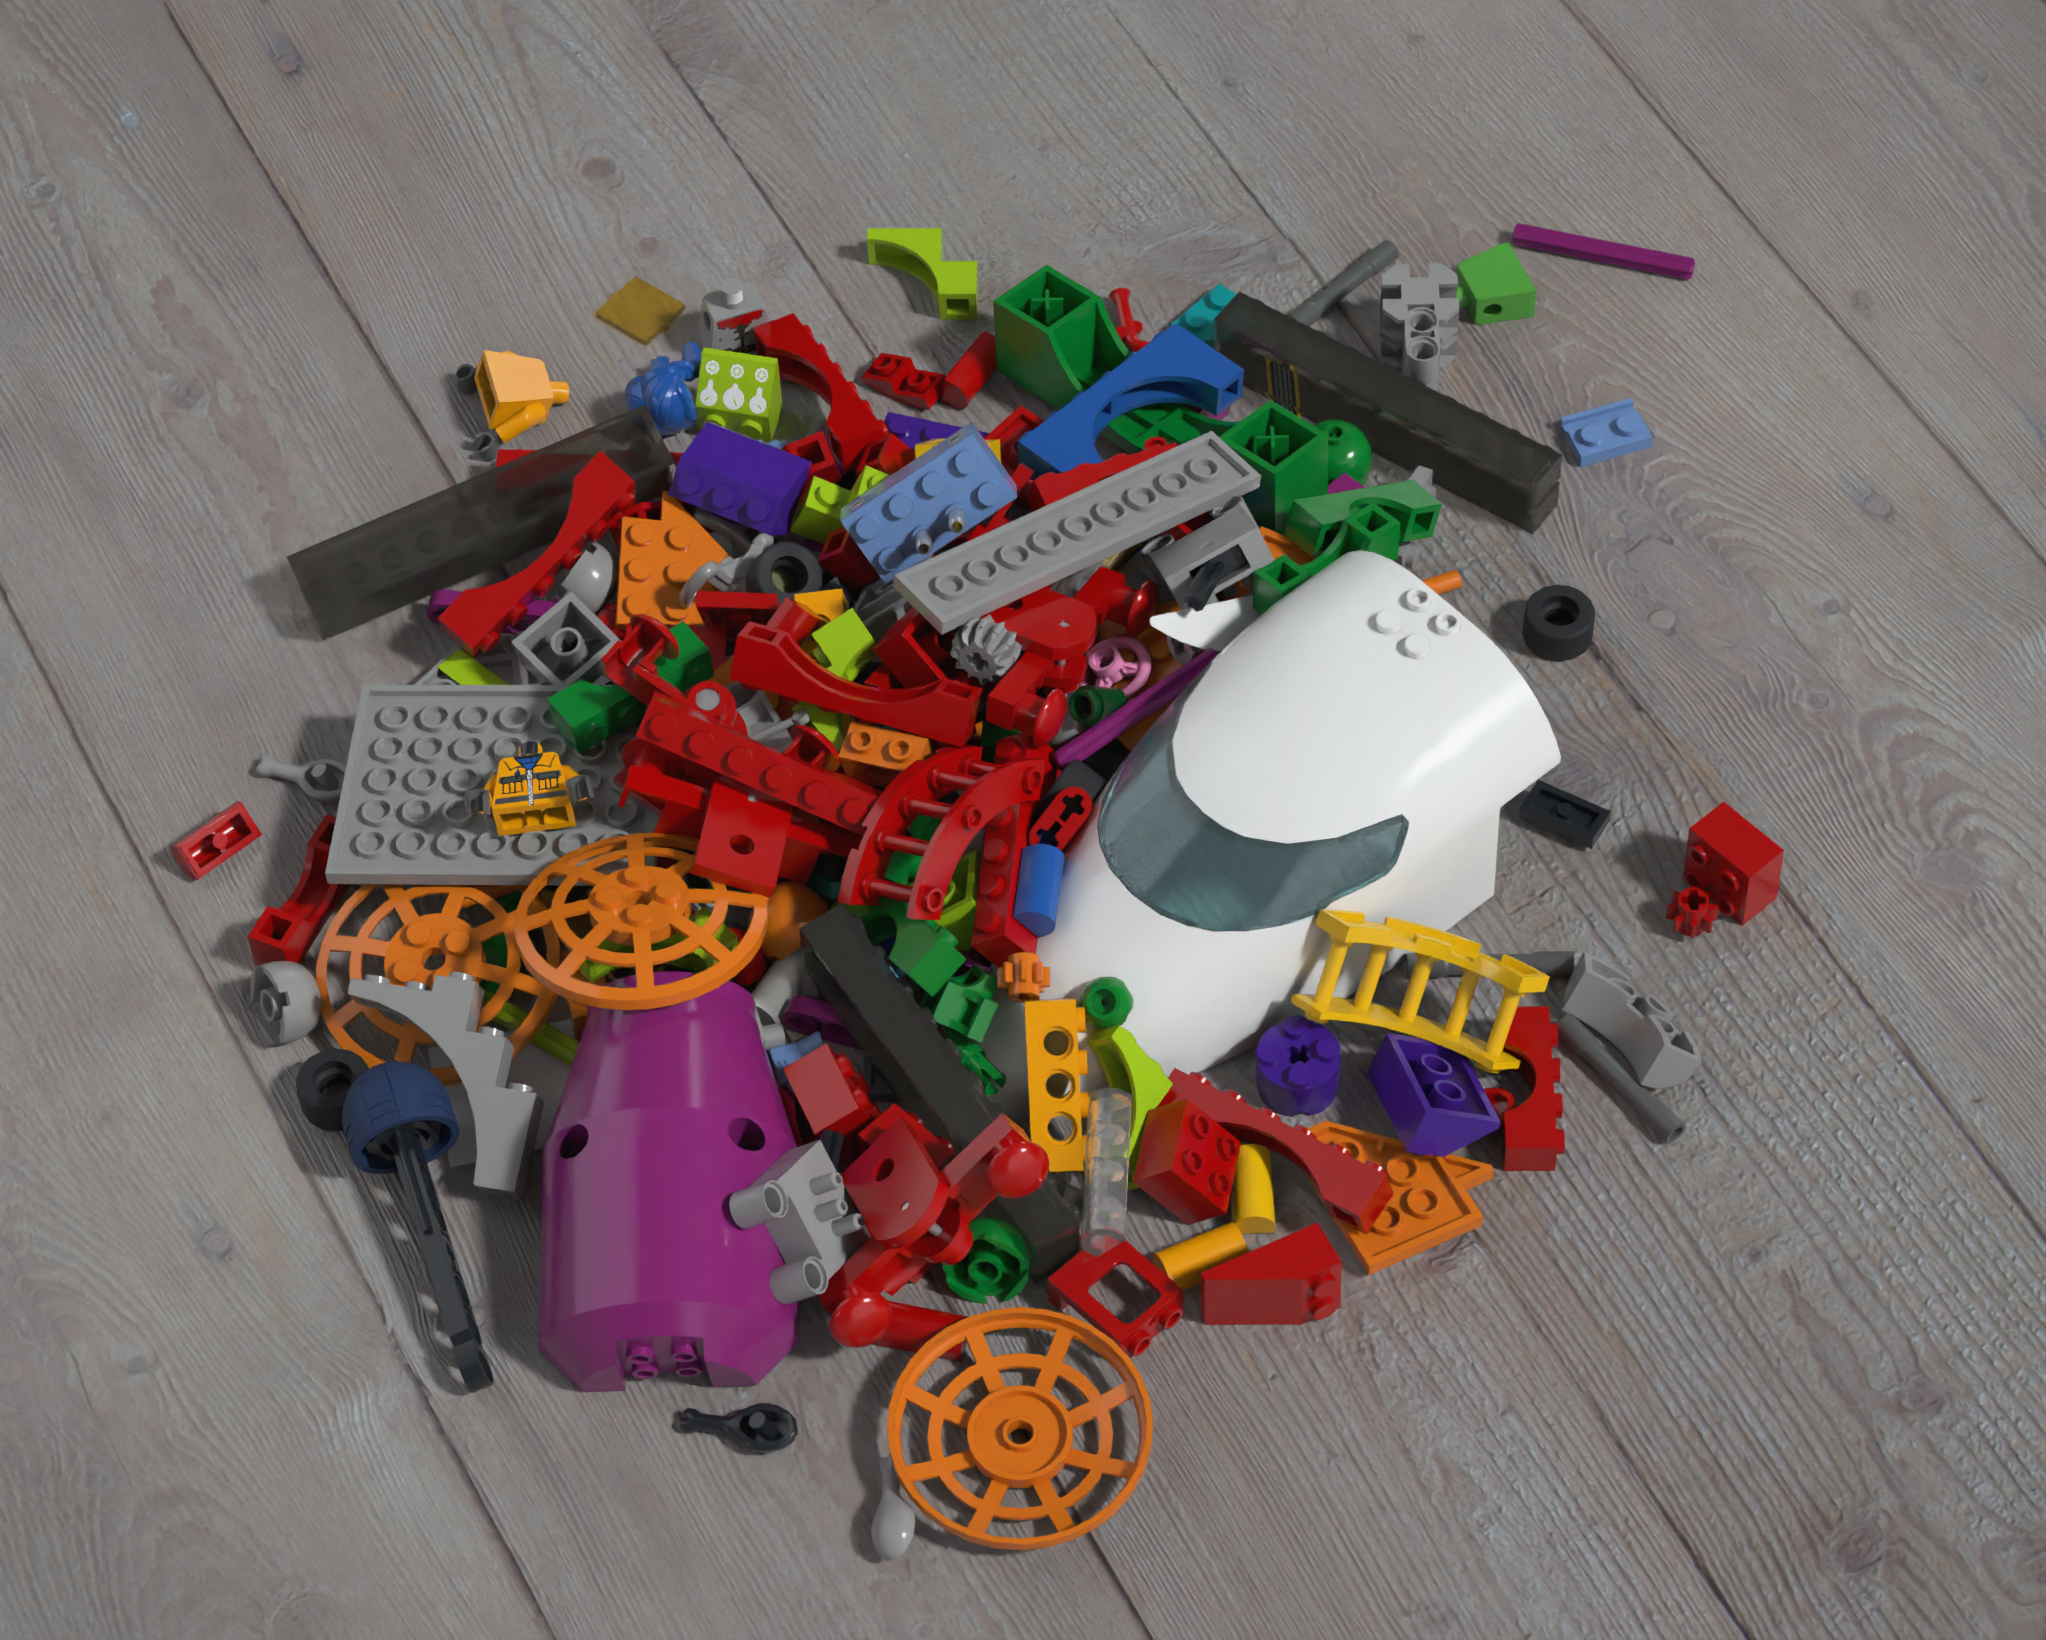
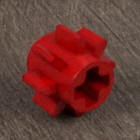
M1690 885V888L1684 889L1681 893L1678 891L1673 892L1672 903L1667 904L1666 919L1674 920V933L1680 932L1683 935L1690 936L1692 939L1703 931L1711 933L1713 920H1716L1718 917L1719 905L1710 904V891L1705 892L1700 888Z

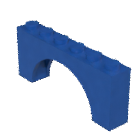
M1175 323L1166 331L1156 334L1151 342L1138 352L1131 353L1114 370L1104 373L1099 381L1086 391L1079 392L1062 409L1052 412L1046 421L1033 431H1027L1018 441L1017 467L1021 463L1035 471L1031 478L1036 480L1039 476L1048 472L1058 474L1070 471L1082 463H1090L1092 465L1104 462L1094 445L1097 437L1114 419L1141 406L1155 403H1182L1202 408L1217 416L1242 397L1244 369Z

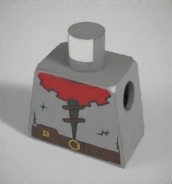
M727 278L722 281L720 291L706 294L702 298L698 332L699 341L703 348L745 354L755 352L756 346L752 328L770 322L754 283L747 282L743 284L738 278Z

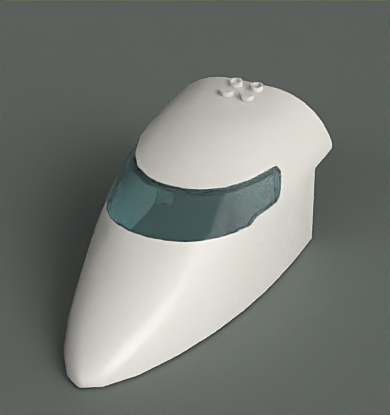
M1359 550L1344 554L1277 601L1211 660L1143 735L1092 803V810L1088 818L1062 850L1065 858L1055 930L1049 935L1037 938L1036 954L1040 957V962H1043V967H1050V987L1044 988V993H1040V999L1076 998V1007H1080L1081 994L1086 985L1093 979L1098 977H1115L1122 980L1133 997V1008L1128 1014L1125 1023L1121 1026L1133 1034L1136 1043L1149 1058L1159 1063L1167 1078L1174 1068L1189 1075L1190 1072L1197 1073L1218 1065L1257 1046L1260 1038L1269 1028L1283 1022L1288 1016L1301 1015L1305 1017V1011L1290 1001L1293 994L1315 995L1332 944V941L1329 939L1330 934L1315 925L1320 909L1363 912L1366 915L1364 921L1381 924L1384 923L1387 916L1447 931L1494 895L1500 807L1561 762L1557 741L1537 698L1514 665L1491 639L1406 568L1389 558L1373 552ZM1354 943L1353 946H1348L1332 995L1333 997L1347 998L1358 990L1372 947L1371 944ZM1393 948V950L1388 951L1380 976L1406 960L1407 953L1415 952L1399 948ZM992 963L990 966L993 969L991 973L997 976L998 967ZM997 988L992 999L999 1005L982 1043L965 1035L963 1036L971 1044H978L985 1051V1058L1006 1075L1005 1085L1001 1088L990 1078L989 1081L999 1092L988 1096L968 1075H961L954 1068V1061L951 1058L949 1060L948 1098H946L950 1115L984 1125H990L1001 1113L1013 1122L1030 1121L1025 1003L1009 1000L1008 993H1005V988ZM1104 999L1102 1005L1104 1007L1108 1006L1109 1000ZM1085 1019L1086 1032L1077 1033L1078 1050L1087 1049L1088 1075H1079L1080 1092H1089V1108L1111 1103V1096L1103 1067L1087 1043V1040L1098 1028L1090 1025ZM1051 1031L1044 1038L1045 1048L1053 1054L1064 1052L1069 1045V1039L1062 1031ZM1062 1073L1052 1074L1046 1081V1089L1053 1096H1063L1071 1087L1069 1078Z

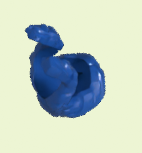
M693 341L683 345L682 360L669 363L670 359L667 356H658L656 359L651 360V369L647 370L644 375L631 379L625 388L630 418L637 427L647 434L659 438L674 435L691 427L697 419V410L692 393L684 383V380L692 382L699 377L701 364L700 349L698 344Z

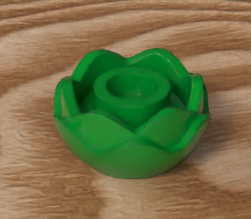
M1098 977L1090 981L1084 988L1080 997V1007H1085V1019L1090 1025L1098 1029H1105L1125 1023L1128 1014L1133 1008V997L1122 980L1115 977ZM1104 999L1109 1000V1005L1106 1007L1102 1005Z

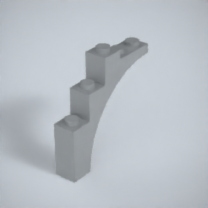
M450 972L449 977L435 975L432 991H430V986L414 981H406L405 987L392 985L389 979L378 975L367 974L365 975V980L351 978L347 994L357 1004L389 1012L416 1026L434 1040L452 1061L466 1088L475 1119L477 1157L473 1186L482 1194L523 1200L544 1101L536 1093H533L534 1088L531 1086L509 1083L508 1088H505L514 1046L506 1037H503V1031L489 1027H479V1031L476 1032L485 991L474 981L473 976L461 972Z

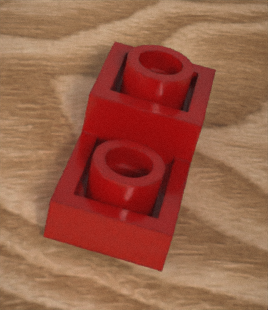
M881 353L861 378L865 384L890 398L914 407L930 410L942 396L945 374L915 369L910 357Z

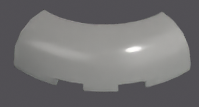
M1584 951L1568 982L1563 998L1562 1011L1582 1020L1611 1041L1633 1066L1640 1085L1655 1089L1669 1088L1688 1080L1699 1068L1702 1061L1697 1045L1690 1033L1683 1031L1681 1034L1671 1022L1675 1014L1653 994H1648L1644 997L1628 983L1631 977Z

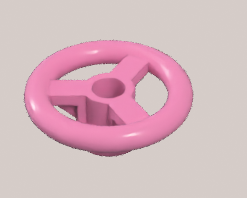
M1125 636L1112 637L1099 642L1084 655L1087 660L1086 676L1079 683L1078 688L1089 685L1088 674L1090 668L1097 675L1095 686L1111 687L1113 683L1120 681L1123 677L1136 676L1127 687L1122 689L1126 696V701H1128L1143 688L1149 677L1151 658L1147 648L1138 640ZM1118 648L1133 651L1137 655L1139 662L1130 663L1125 661Z

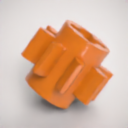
M1027 952L1011 954L1008 956V962H1004L1003 967L997 968V988H1005V993H1008V999L1013 1002L1025 1003V1000L1040 999V993H1044V988L1050 987V967H1043V962H1040V957L1037 954Z

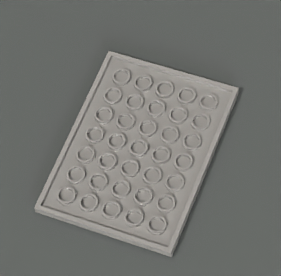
M362 685L325 871L328 884L530 885L533 879L547 866L567 853L587 844L610 837L635 833H653L659 815L630 795H628L624 808L618 807L622 789L615 785L614 779L625 766L621 756L622 750L630 740L637 738L636 733L643 717L633 725L626 726L607 737L600 744L578 754L553 725L547 698L570 685ZM534 741L541 744L543 753H557L561 765H569L579 775H588L590 777L595 798H586L583 801H576L575 804H572L576 819V826L498 836L492 810L491 815H484V813L478 812L466 815L465 792L472 789H483L490 777L497 774L499 761L503 758L518 756V748L524 742ZM597 855V856L591 857V858L586 859V860H584V861H582V862H580V863H578V864H575V865L581 866V865L585 864L586 862H588V861H590V860H592V859H594V858H597V857H599V856H601V855ZM644 856L645 866L657 867L659 856ZM628 858L608 862L593 870L609 875L615 871L628 868ZM556 876L547 885H561L566 877ZM581 881L574 884V886H591Z

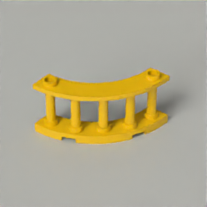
M1320 909L1315 925L1329 933V939L1332 941L1315 995L1293 994L1290 1001L1305 1011L1304 1016L1318 1023H1328L1329 1020L1357 1022L1403 1032L1462 1054L1476 1061L1478 1068L1489 1073H1499L1500 1070L1519 1069L1521 1061L1503 1051V1047L1520 997L1526 996V993L1545 992L1550 976L1506 954L1502 956L1500 961L1480 953L1482 944L1436 928L1387 916L1384 923L1381 924L1364 921L1366 915L1363 912ZM1354 943L1371 944L1372 947L1355 999L1333 997L1332 995L1348 946H1353ZM1393 948L1412 951L1417 956L1400 1010L1371 1003L1387 953L1393 950ZM1439 959L1458 965L1463 971L1446 1025L1416 1015L1433 963L1438 962ZM1484 976L1502 984L1501 988L1504 991L1488 1042L1462 1032L1479 978Z

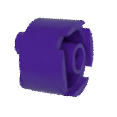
M1301 1015L1288 1016L1283 1022L1272 1026L1262 1035L1256 1049V1084L1260 1099L1267 1107L1278 1114L1294 1117V1113L1308 1112V1116L1318 1114L1332 1104L1338 1094L1341 1046L1334 1035L1322 1025L1308 1021Z

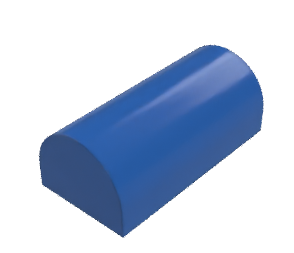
M1033 844L1023 848L1013 914L1014 918L1038 938L1049 935L1055 930L1065 858L1060 849L1048 844Z

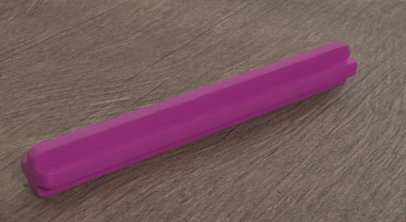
M1522 223L1516 224L1512 235V243L1517 246L1687 280L1691 279L1695 269V259L1692 257Z
M1213 648L1207 649L1057 750L1052 755L1057 768L1062 772L1072 760L1078 759L1082 762L1181 695L1195 677L1218 655L1216 650Z

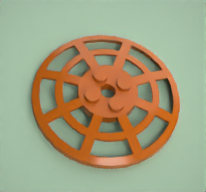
M635 833L610 837L587 844L567 853L547 866L533 879L523 893L515 913L514 932L518 954L526 969L538 982L554 993L574 1002L597 1008L616 1010L653 1009L697 998L735 977L753 959L763 943L768 925L767 900L765 896L756 893L728 891L725 884L710 879L708 880L713 889H688L682 877L691 872L695 854L691 855L670 848L648 846L674 847L696 851L698 838L675 834ZM597 855H601V856H599V857H597V858H594V859H592V860L586 862L585 864H583V865H581V866L575 865V864H578V863H580V862H582V861H584V860H586V859H589V858H591V857H594V856H597ZM644 856L667 857L679 860V862L668 869L645 866ZM628 858V868L615 871L609 875L593 870L608 862ZM554 877H566L555 892L551 908L527 917L529 905L539 891ZM578 881L594 886L588 899L564 904L568 893ZM691 903H715L712 914L702 927L689 920ZM728 905L754 908L749 929L732 951L713 937L725 920ZM589 913L593 929L583 939H580L569 928L565 918ZM552 923L558 938L572 951L556 969L547 963L536 951L529 938L528 931ZM677 932L687 937L684 941L673 946L651 951V944L663 941ZM607 939L617 944L634 946V953L612 952L597 947ZM698 948L703 949L717 961L711 967L690 977L654 986L653 965L679 959ZM586 959L608 966L636 967L637 987L618 988L600 986L580 981L572 976Z
M363 884L343 904L331 921L322 940L316 963V982L322 1001L321 1013L327 1028L341 1049L350 1050L361 1056L369 1069L386 1061L362 1049L343 1029L361 1013H364L367 1019L378 1029L394 1038L400 1039L395 1061L412 1063L416 1043H437L407 1021H404L403 1025L397 1024L386 1018L377 1009L357 1004L353 999L334 1013L329 1000L326 982L327 961L330 951L351 953L349 962L350 980L351 978L362 979L363 955L384 958L385 978L389 979L392 985L405 987L406 981H414L430 986V991H432L435 975L449 977L450 972L469 974L474 977V981L480 984L481 980L500 984L492 999L481 1009L476 1032L479 1031V1027L487 1024L502 1010L514 989L537 996L534 1007L528 1016L507 1038L514 1046L512 1058L517 1056L537 1035L548 1019L558 994L538 982L536 978L520 973L521 957L518 954L514 932L516 910L507 913L492 897L478 889L472 888L471 885H420L404 891L400 884ZM529 885L513 886L523 894ZM382 886L389 900L384 902L369 916L357 937L337 935L340 927L352 910L370 893ZM449 894L441 913L427 914L419 917L410 902L415 898L427 895ZM538 895L529 905L527 917L548 909ZM465 898L483 906L495 919L472 928L468 923L458 918ZM396 909L404 926L395 933L391 941L371 939L370 936L377 925L390 912ZM549 923L542 926L547 947V963L557 969L562 962V949L560 939L553 928V924ZM504 933L508 948L506 968L486 963L482 942ZM435 954L445 956V962L441 968L437 970H427L424 968L425 962L430 956ZM454 1066L427 1069L444 1086L463 1083Z
M1024 1307L995 1309L969 1316L946 1327L927 1341L909 1360L897 1380L889 1403L887 1420L889 1454L896 1476L908 1497L922 1513L947 1532L964 1540L995 1549L1009 1550L1048 1548L1072 1541L1096 1529L1116 1514L1132 1496L1144 1475L1151 1453L1153 1433L1151 1403L1143 1379L1129 1356L1111 1338L1092 1325L1070 1315L1047 1309ZM1011 1328L1043 1329L1055 1332L1047 1356L1014 1353L992 1357L984 1333ZM1075 1339L1103 1356L1119 1373L1124 1383L1101 1395L1086 1376L1072 1366L1063 1363L1071 1340ZM967 1340L976 1364L968 1367L956 1376L939 1397L915 1386L921 1375L938 1357L953 1346ZM1024 1368L1040 1370L1034 1387L1027 1385L1005 1387L999 1371ZM1057 1377L1064 1379L1074 1386L1088 1402L1067 1411L1065 1406L1051 1394ZM983 1379L989 1395L981 1400L973 1412L952 1404L965 1388L976 1380ZM1132 1398L1137 1409L1140 1430L1138 1453L1135 1462L1110 1458L1113 1429L1109 1411ZM907 1401L931 1413L927 1436L931 1461L906 1466L903 1457L901 1442L903 1413ZM1096 1418L1100 1435L1097 1455L1073 1449V1428ZM944 1420L967 1430L968 1450L944 1457L941 1444ZM1016 1429H1025L1033 1436L1030 1441L1024 1444L1013 1443L1008 1438L1009 1434ZM1065 1465L1089 1471L1077 1487L1059 1498L1050 1479L1055 1477ZM976 1466L984 1476L991 1480L983 1499L976 1497L965 1489L952 1473ZM1102 1475L1127 1479L1122 1490L1107 1507L1092 1518L1075 1526L1066 1509L1084 1498L1099 1482ZM939 1477L943 1485L954 1497L976 1510L967 1528L949 1520L935 1510L920 1494L914 1482ZM1009 1487H1033L1042 1503L1040 1506L1026 1508L1000 1506ZM1049 1516L1057 1530V1533L1028 1538L997 1537L985 1534L993 1517L1022 1521Z

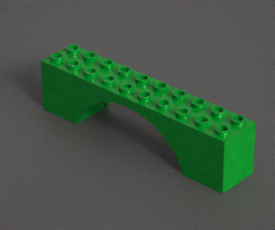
M1045 265L993 301L997 371L1059 410L1070 403L1079 392L1086 391L1098 382L1104 373L1112 371L1122 364L1130 355L1107 314L1102 298L1049 265ZM1269 400L1238 422L1220 421L1206 417L1184 406L1182 403L1149 404L1120 415L1110 422L1099 434L1126 452L1134 454L1143 451L1144 443L1152 437H1162L1166 439V443L1172 444L1176 442L1179 446L1213 431L1261 475L1259 488L1242 495L1259 529L1262 526L1284 535L1293 500L1328 494L1329 435L1272 400Z

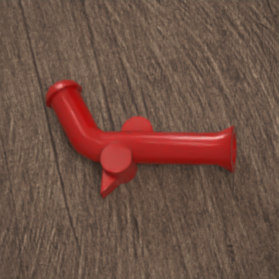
M1117 288L1109 294V299L1115 305L1119 326L1115 330L1128 350L1132 353L1138 352L1150 342L1140 340L1137 334L1142 332L1143 325L1140 321L1133 320L1129 304L1130 290L1127 288Z

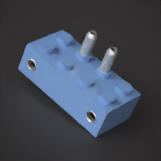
M970 422L841 508L840 521L883 582L887 584L894 579L895 574L915 566L1016 499L1017 487L977 428Z

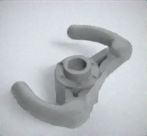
M766 533L757 535L753 539L749 551L742 558L733 559L729 556L719 564L709 561L700 566L683 586L679 595V604L683 608H689L697 591L706 582L716 586L720 592L747 593L746 574L749 567L768 546L773 544V536Z

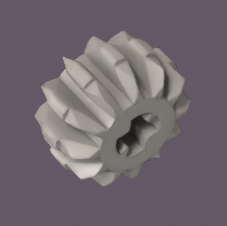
M990 614L983 619L980 617L969 619L966 624L958 628L954 634L955 638L952 640L953 645L950 655L957 659L955 668L965 669L968 672V678L977 677L982 685L988 681L997 685L1020 659L1019 655L1022 645L1015 641L1017 632L1008 631L1004 628L1005 621L999 624L995 623Z

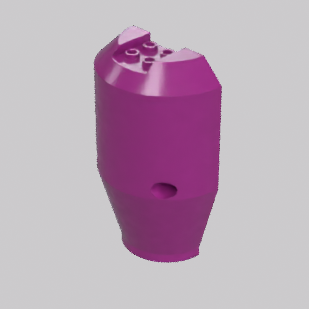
M653 972L654 986L678 981L697 973ZM636 975L620 978L604 986L636 988ZM727 981L720 987L697 998L653 1009L616 1010L587 1005V1021L542 1154L539 1352L582 1393L626 1391V1374H632L636 1378L649 1379L658 1376V1373L676 1372L677 1375L683 1377H694L700 1375L702 1371H708L713 1387L754 1386L800 1342L799 1301L788 1305L781 1304L776 1300L770 1288V1273L774 1268L786 1264L765 1224L743 1229L733 1220L729 1206L730 1197L734 1192L748 1188L787 1150L797 1147L756 1021V1002L753 996L741 986Z

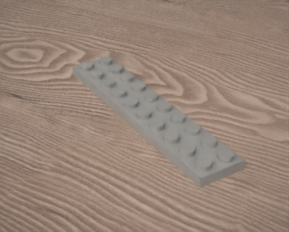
M1210 431L894 575L893 587L942 635L966 624L969 619L979 618L1231 501L1233 496H1242L1259 488L1261 475L1213 431Z

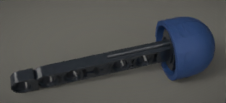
M389 1061L375 1065L363 1072L352 1083L344 1102L342 1127L353 1164L364 1172L374 1174L399 1172L446 1328L453 1344V1351L461 1376L470 1392L475 1393L493 1385L494 1378L486 1352L483 1350L481 1335L427 1164L446 1153L458 1140L460 1130L444 1085L426 1068L417 1064L400 1061Z

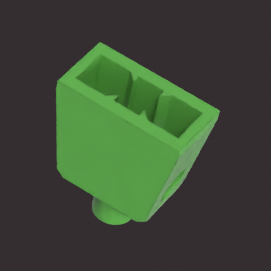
M1509 242L1502 243L1466 259L1456 266L1458 278L1456 298H1459V308H1466L1473 323L1483 325L1534 316L1536 289Z

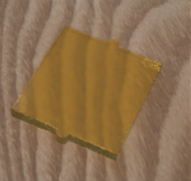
M635 276L619 292L612 293V298L596 312V317L647 346L663 330H669V324L686 308L684 303Z

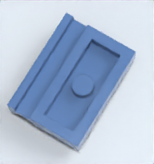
M1631 398L1560 418L1559 428L1561 432L1564 431L1566 441L1580 467L1652 447L1653 437L1639 411H1635Z

